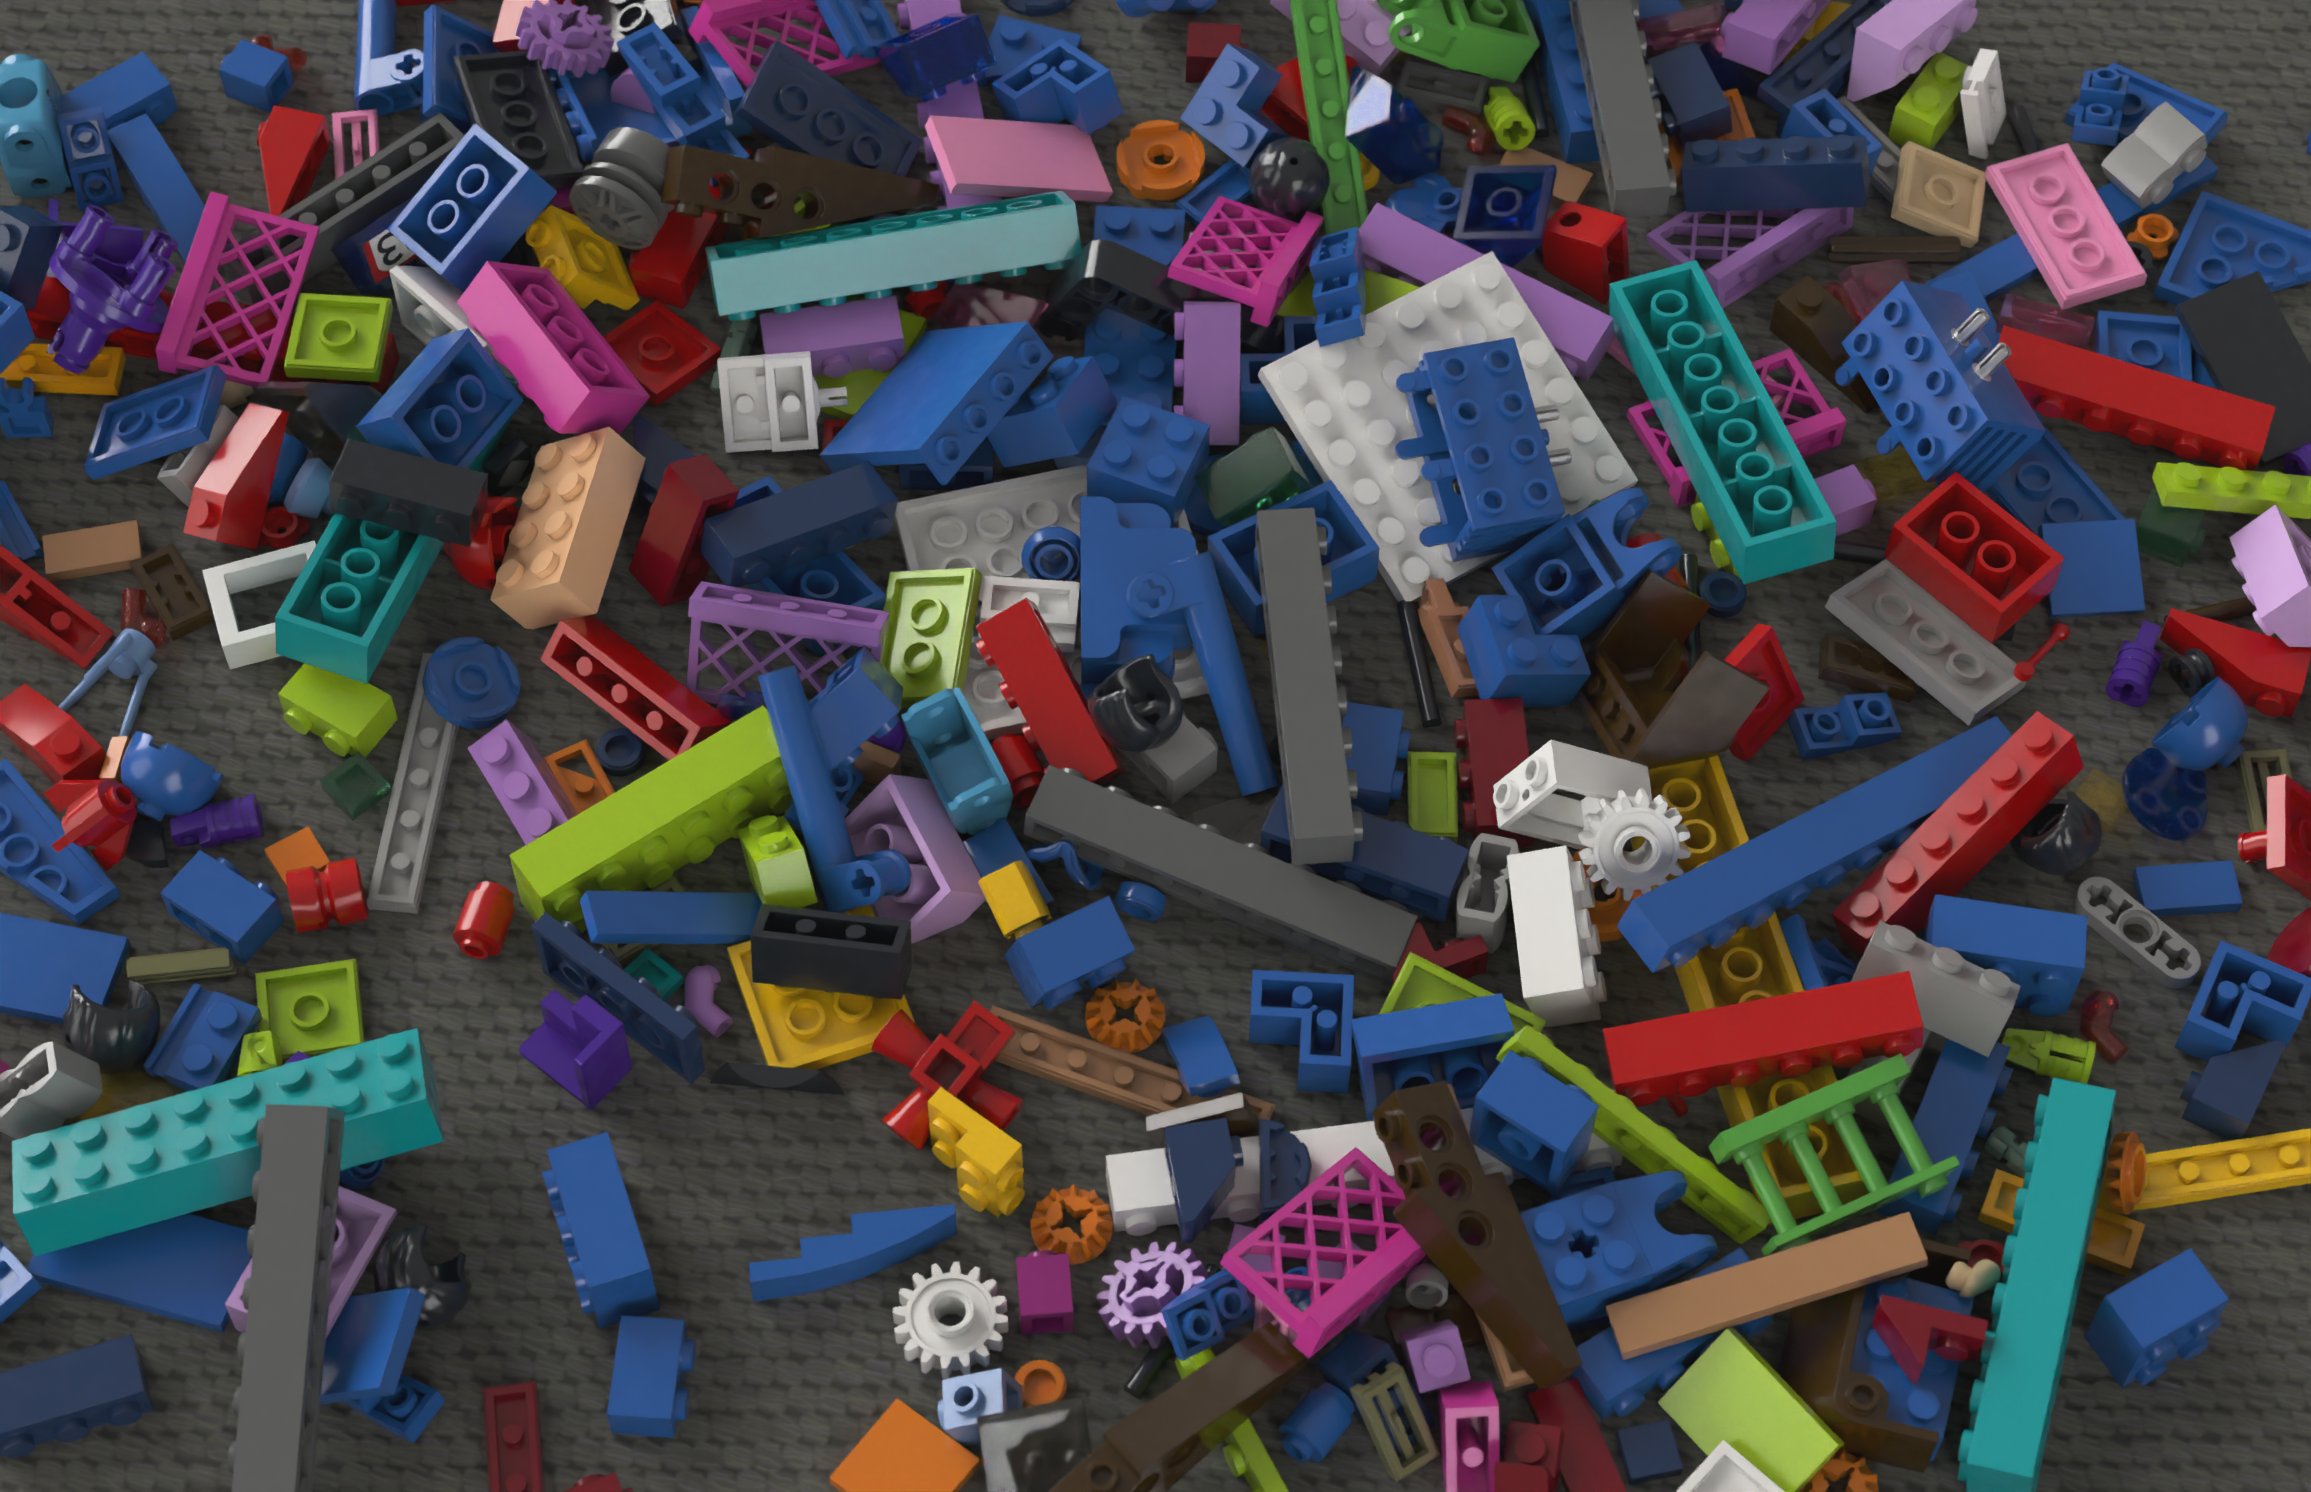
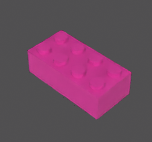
M487 261L457 301L458 305L468 316L469 325L486 339L493 348L494 357L511 371L518 380V387L522 393L536 403L544 414L546 424L558 433L584 434L610 427L620 436L650 397L548 268Z

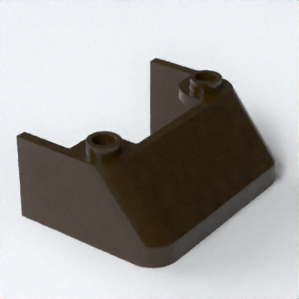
M1651 569L1647 570L1586 654L1585 658L1591 675L1575 695V698L1610 755L1647 766L1648 770L1712 758L1719 753L1725 752L1733 743L1736 732L1769 689L1766 683L1706 650L1689 672V652L1683 643L1711 605L1707 600ZM1679 685L1677 690L1673 693V689L1675 688V686Z
M1920 1238L1928 1258V1265L1877 1281L1893 1284L1909 1278L1956 1291L1947 1286L1946 1278L1955 1262L1962 1261L1968 1264L1971 1250ZM1866 1285L1791 1308L1778 1372L1780 1377L1844 1443L1842 1447L1845 1448L1847 1453L1855 1457H1864L1868 1460L1924 1473L1937 1445L1939 1433L1886 1420L1889 1398L1883 1384L1870 1375L1850 1370Z

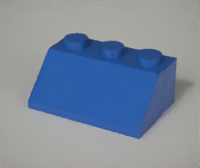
M466 328L433 338L356 427L372 445L467 469L524 400L471 330Z
M1502 993L1351 1019L1355 1058L1367 1122L1374 1121L1371 1113L1395 1090L1446 1081L1447 1085H1452L1460 1110L1474 1108L1476 1095L1501 1063L1496 1059L1497 1054L1504 1043L1514 1036V1029Z

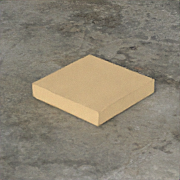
M1908 141L1900 153L1891 218L1935 236H1956L1960 238L1961 246L1972 248L1978 242L1986 186V172Z

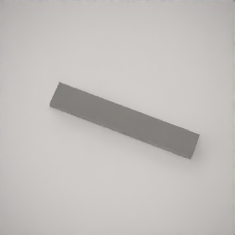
M423 653L368 894L367 906L371 910L418 914L459 727L436 714L426 700L422 680L425 666L433 653Z

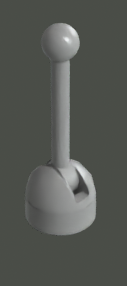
M1427 1257L1423 1260V1264L1415 1266L1410 1271L1406 1280V1299L1411 1305L1420 1309H1432L1434 1306L1440 1307L1447 1301L1448 1280L1439 1268L1434 1267L1433 1261Z

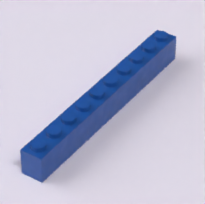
M1995 716L1633 899L1618 923L1617 928L1652 973L1671 964L1674 968H1679L1693 959L1701 948L1710 945L1713 949L1718 948L1730 940L1738 929L1746 925L1749 929H1754L1768 920L1774 911L1784 906L1787 910L1793 909L1801 904L1810 895L1811 891L1819 887L1823 891H1827L1840 883L1848 872L1856 868L1860 872H1864L1874 866L1886 852L1892 849L1895 851L2012 734Z

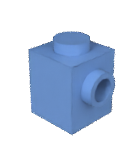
M1002 1368L942 1380L943 1400H940L938 1403V1418L943 1430L961 1445L976 1446L1024 1436L1022 1386Z

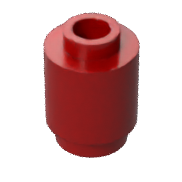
M1015 734L1002 735L991 743V747L1010 782L1013 793L1012 805L1015 808L1030 807L1045 775L1044 769L1025 736Z
M485 881L478 883L475 890L468 893L453 933V939L459 945L462 953L475 959H486L488 955L494 956L500 953L515 913V906L513 904L514 894L508 888L498 883Z

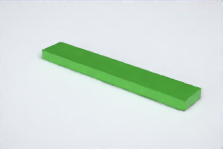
M1290 0L1310 143L1317 148L1318 154L1327 163L1330 173L1329 188L1323 202L1320 204V213L1324 217L1322 223L1323 233L1328 235L1354 227L1360 229L1368 217L1337 0Z

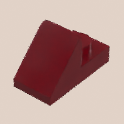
M1418 920L1414 925L1393 975L1392 987L1410 952L1463 979H1467L1485 972L1489 950L1482 936L1478 935L1467 940L1464 938L1452 939L1435 951L1421 922Z
M1881 1295L1872 1320V1327L1913 1384L1917 1383L1922 1372L1927 1349L1935 1351L1937 1355L1947 1360L1963 1361L1969 1359L1975 1361L1985 1341L1988 1325L1987 1320L1886 1295Z
M1509 1421L1503 1462H1495L1494 1467L1495 1492H1556L1565 1434L1562 1427Z

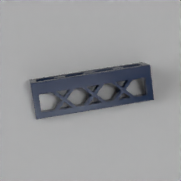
M1857 0L1758 86L1756 97L1780 114L1775 133L1777 137H1781L1793 104L1824 88L1836 99L1848 88L1856 28L1892 0Z

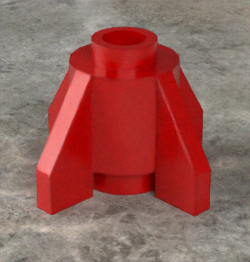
M111 779L60 780L43 793L59 813L67 807L66 814L62 818V828L65 834L51 845L57 853L72 842L83 848L90 845L97 846L91 853L106 871L124 858L137 814L135 797L127 786Z

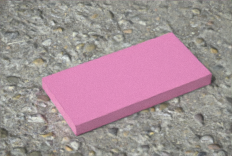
M930 115L925 124V129L951 194L1024 197L1063 190L1072 201L1105 202L1109 200L1113 193L1090 135L1075 125Z
M2068 143L1986 168L1985 178L2062 310L2145 285L2146 272Z

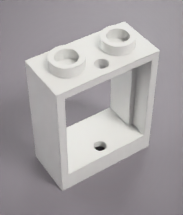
M315 540L202 570L222 649L230 669L282 656L276 654L275 622L240 632L230 594L298 577L316 547Z
M1554 740L1547 742L1493 785V801L1496 806L1499 829L1580 850L1587 846L1581 844L1578 838L1579 832L1589 831L1590 827L1585 816L1587 813L1597 814L1601 809L1599 800L1604 798L1611 802L1617 799L1619 790H1623L1627 796H1636L1639 789H1644L1649 800L1652 801L1647 766ZM1559 788L1586 795V797L1579 801L1552 793Z

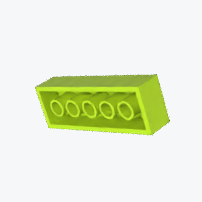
M764 706L757 708L510 854L521 903L534 921L546 912L560 923L563 920L569 921L583 933L587 926L580 899L586 891H642L647 887L654 889L670 879L674 871L687 863L695 864L707 859L713 853L715 847L731 837L738 839L737 830L748 827L752 820L767 816L772 812L775 814L785 812L792 795L767 709Z

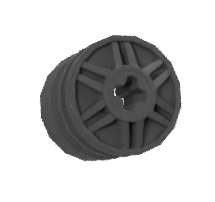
M617 127L609 131L595 152L592 164L586 166L581 178L576 181L571 189L569 199L572 209L594 233L613 244L629 249H643L650 246L656 238L659 229L663 227L668 217V212L675 208V205L661 203L670 147L650 133L636 128Z

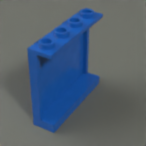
M693 6L680 10L684 34L680 37L687 36L701 58L703 70L697 72V74L700 76L702 89L725 116L727 129L734 138L752 133V126L734 114L745 93L732 69L710 41L698 44L688 32L699 10L698 7ZM599 67L597 74L594 75L584 69L582 77H577L572 70H566L565 75L562 76L559 75L557 70L548 68L572 138L577 139L578 148L584 163L592 162L595 152L609 131L617 127H632L650 133L665 142L670 148L681 146L658 112L652 114L611 102L612 84L625 70L611 78L602 67Z
M1028 321L926 331L819 456L833 473L869 461L873 468L880 465L925 463L939 483L946 485L1054 356Z

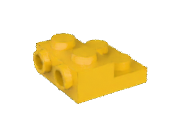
M550 205L528 227L525 235L526 242L532 246L535 256L540 262V267L548 268L580 308L585 309L597 299L601 303H609L628 311L640 301L618 245L594 233L579 217Z
M940 1087L927 1101L930 1142L933 1154L944 1165L950 1168L956 1167L957 1185L960 1190L959 1195L969 1207L978 1212H982L986 1208L997 1217L1001 1213L1006 1216L1010 1215L1019 1206L1025 1194V1190H1023L1022 1144Z

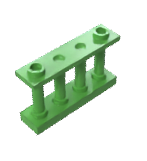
M1902 1054L1891 1057L1719 1133L1708 1146L1717 1165L1733 1158L1737 1165L1743 1164L1774 1224L1778 1235L1772 1237L1761 1249L1764 1257L1812 1242L1811 1238L1913 1192L1918 1191L1921 1198H1924L1950 1184L1946 1177L1960 1165L1957 1157L1952 1156L1937 1164H1933L1897 1096L1901 1091L1898 1085L1911 1072ZM1870 1099L1872 1105H1879L1914 1171V1174L1888 1185L1852 1116L1856 1111L1853 1105ZM1821 1119H1825L1828 1125L1833 1124L1869 1192V1194L1845 1205L1842 1204L1807 1136L1811 1131L1808 1125ZM1778 1138L1782 1145H1789L1824 1213L1800 1225H1797L1761 1155L1765 1152L1762 1145Z

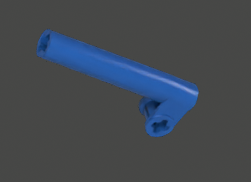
M359 0L354 105L358 111L377 109L378 115H388L389 113L421 108L423 105V52L417 49H409L396 54V0ZM417 90H419V92H420V94H421L420 96L417 95V93H416Z
M1210 551L1171 562L1166 567L1146 572L1133 579L1128 586L1126 600L1129 608L1136 615L1149 618L1182 609L1241 796L1278 786L1279 784ZM1143 582H1148L1152 589L1160 588L1162 596L1155 600L1156 608H1150L1149 603L1146 601L1139 602L1137 594L1144 590Z
M796 665L759 675L758 680L825 911L843 913L861 906L871 905L879 901L883 896L905 890L910 884L911 869L907 859L900 852L894 849H886L860 856L855 855Z

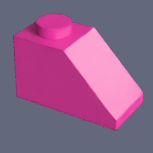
M1491 1381L1459 1382L1438 1388L1439 1436L1445 1492H1495L1494 1467L1495 1462H1500L1499 1405Z

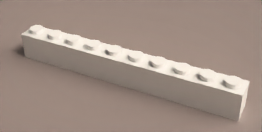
M1473 1108L1461 1109L1469 1132ZM1375 1121L1291 1132L1296 1135L1300 1142H1304L1308 1147L1312 1164L1309 1185L1355 1147L1395 1180L1394 1168L1386 1148L1377 1136ZM1592 1132L1588 1151L1572 1172L1582 1170L1586 1172L1609 1166L1613 1170L1615 1166L1621 1165L1623 1155ZM1259 1136L1240 1138L1244 1165L1236 1167L1235 1186L1210 1219L1229 1217L1234 1222H1246L1259 1216ZM1473 1144L1485 1175L1503 1172L1508 1185L1513 1183L1514 1179L1525 1178ZM1164 1148L1106 1156V1181L1114 1232L1126 1230L1130 1235L1140 1236L1155 1231L1157 1226L1178 1224ZM1354 1168L1344 1174L1345 1188L1370 1190L1369 1181ZM1314 1199L1312 1201V1206L1331 1204L1332 1207L1337 1208L1336 1201ZM1347 1202V1207L1351 1208L1359 1203Z

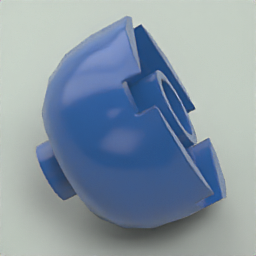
M2217 677L2197 692L2189 700L2191 703L2179 714L2176 712L2151 740L2157 752L2178 768L2187 771H2204L2216 763L2226 768L2245 749L2239 743L2248 728V712L2245 703L2234 688L2225 683L2220 677Z
M136 731L121 761L120 777L122 783L131 790L134 797L138 800L136 810L161 822L165 814L178 817L204 808L205 804H208L216 793L224 775L214 772L215 768L169 743L162 745L160 748L151 743L153 736Z

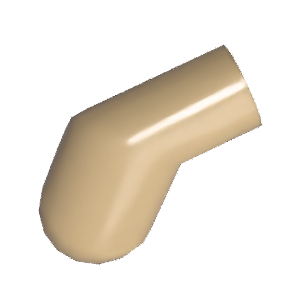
M1989 1259L1978 1261L1973 1268L1959 1261L1955 1262L1946 1278V1284L1949 1288L1960 1291L1959 1296L1972 1298L1986 1290L1995 1289L1997 1282H2001V1272L1998 1265Z

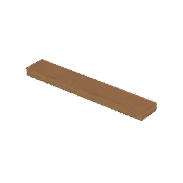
M992 1006L990 1010L992 1014L1016 1032L1015 1036L995 1061L1149 1116L1240 1093L1227 1088L1224 1093L1215 1097L1202 1098L1197 1095L1191 1097L1180 1082L1178 1070L996 1006ZM1244 1094L1258 1119L1272 1120L1275 1113V1104Z
M1907 1212L1605 1306L1621 1357L1623 1360L1925 1267L1928 1265V1258L1911 1215Z

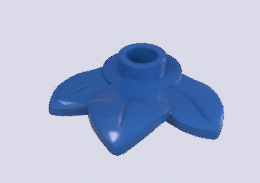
M1427 173L1415 177L1414 188H1403L1394 192L1385 201L1383 206L1442 234L1445 229H1456L1467 222L1472 209V202L1465 190L1451 187L1450 182L1444 176Z

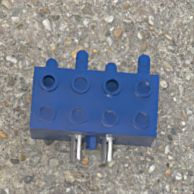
M1901 280L1843 340L1842 345L1850 358L1837 370L1835 380L1838 385L1847 386L1861 374L1892 426L1877 441V450L1880 454L1889 455L1902 443L1925 482L1931 483L1935 480L1937 488L1954 472H1957L1984 493L2046 430L2003 363L2012 354L2010 347L2000 342L1994 348L1982 330V327L1990 320L1988 313L1982 308H1977L1972 313L1962 296L1958 293ZM1888 374H1889V380H1888V382L1886 383V378H1887V376H1888ZM1930 444H1932V448L1929 453V446Z
M1514 337L1424 353L1423 360H1420L1418 363L1419 367L1414 372L1401 374L1396 380L1397 389L1406 395L1418 438L1398 442L1395 447V453L1402 460L1423 456L1425 464L1420 470L1421 475L1431 483L1442 525L1423 529L1419 535V540L1426 547L1448 544L1453 562L1518 550L1559 521L1565 513L1552 467L1570 464L1572 462V454H1570L1569 448L1547 451L1546 445L1550 443L1549 433L1547 429H1541L1539 425L1540 423L1558 420V406L1552 404L1534 407ZM1433 394L1437 408L1429 405L1427 401L1429 395ZM1458 481L1461 495L1453 491L1452 482Z

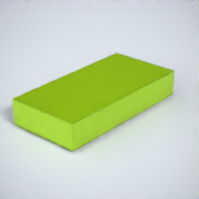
M1408 751V825L1413 830L1433 837H1446L1457 843L1456 753Z

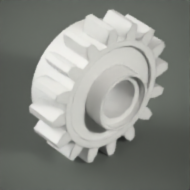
M1639 789L1636 796H1627L1623 790H1619L1617 799L1611 802L1604 798L1599 800L1601 809L1596 815L1586 814L1585 818L1590 825L1589 831L1579 832L1578 838L1581 844L1588 848L1580 851L1579 857L1583 865H1591L1586 872L1592 882L1602 879L1601 886L1606 894L1610 895L1617 887H1620L1623 899L1630 901L1634 890H1640L1643 895L1651 891V886L1656 884L1661 886L1667 883L1666 877L1669 873L1675 876L1683 875L1684 872L1677 863V859L1690 858L1691 852L1687 845L1680 843L1690 838V833L1685 825H1678L1682 820V816L1677 808L1674 807L1667 810L1668 803L1664 796L1659 794L1651 801L1644 789ZM1635 836L1645 837L1644 844L1638 850L1633 852L1623 850V846L1628 839Z
M953 1262L950 1273H942L937 1263L932 1264V1277L927 1280L918 1273L912 1275L915 1290L901 1288L899 1291V1301L902 1306L893 1308L894 1323L899 1325L894 1328L897 1344L906 1343L904 1346L905 1359L911 1361L918 1357L921 1360V1372L926 1374L934 1367L941 1369L942 1378L948 1379L953 1370H961L963 1375L970 1374V1366L977 1362L987 1367L990 1364L989 1350L1001 1352L1003 1337L1000 1334L1008 1332L1009 1328L1008 1316L1003 1315L1007 1312L1005 1296H995L997 1294V1282L994 1279H990L981 1284L980 1268L976 1266L968 1275L961 1274L959 1262ZM948 1314H956L963 1318L959 1324L954 1326H946L938 1322L940 1318Z

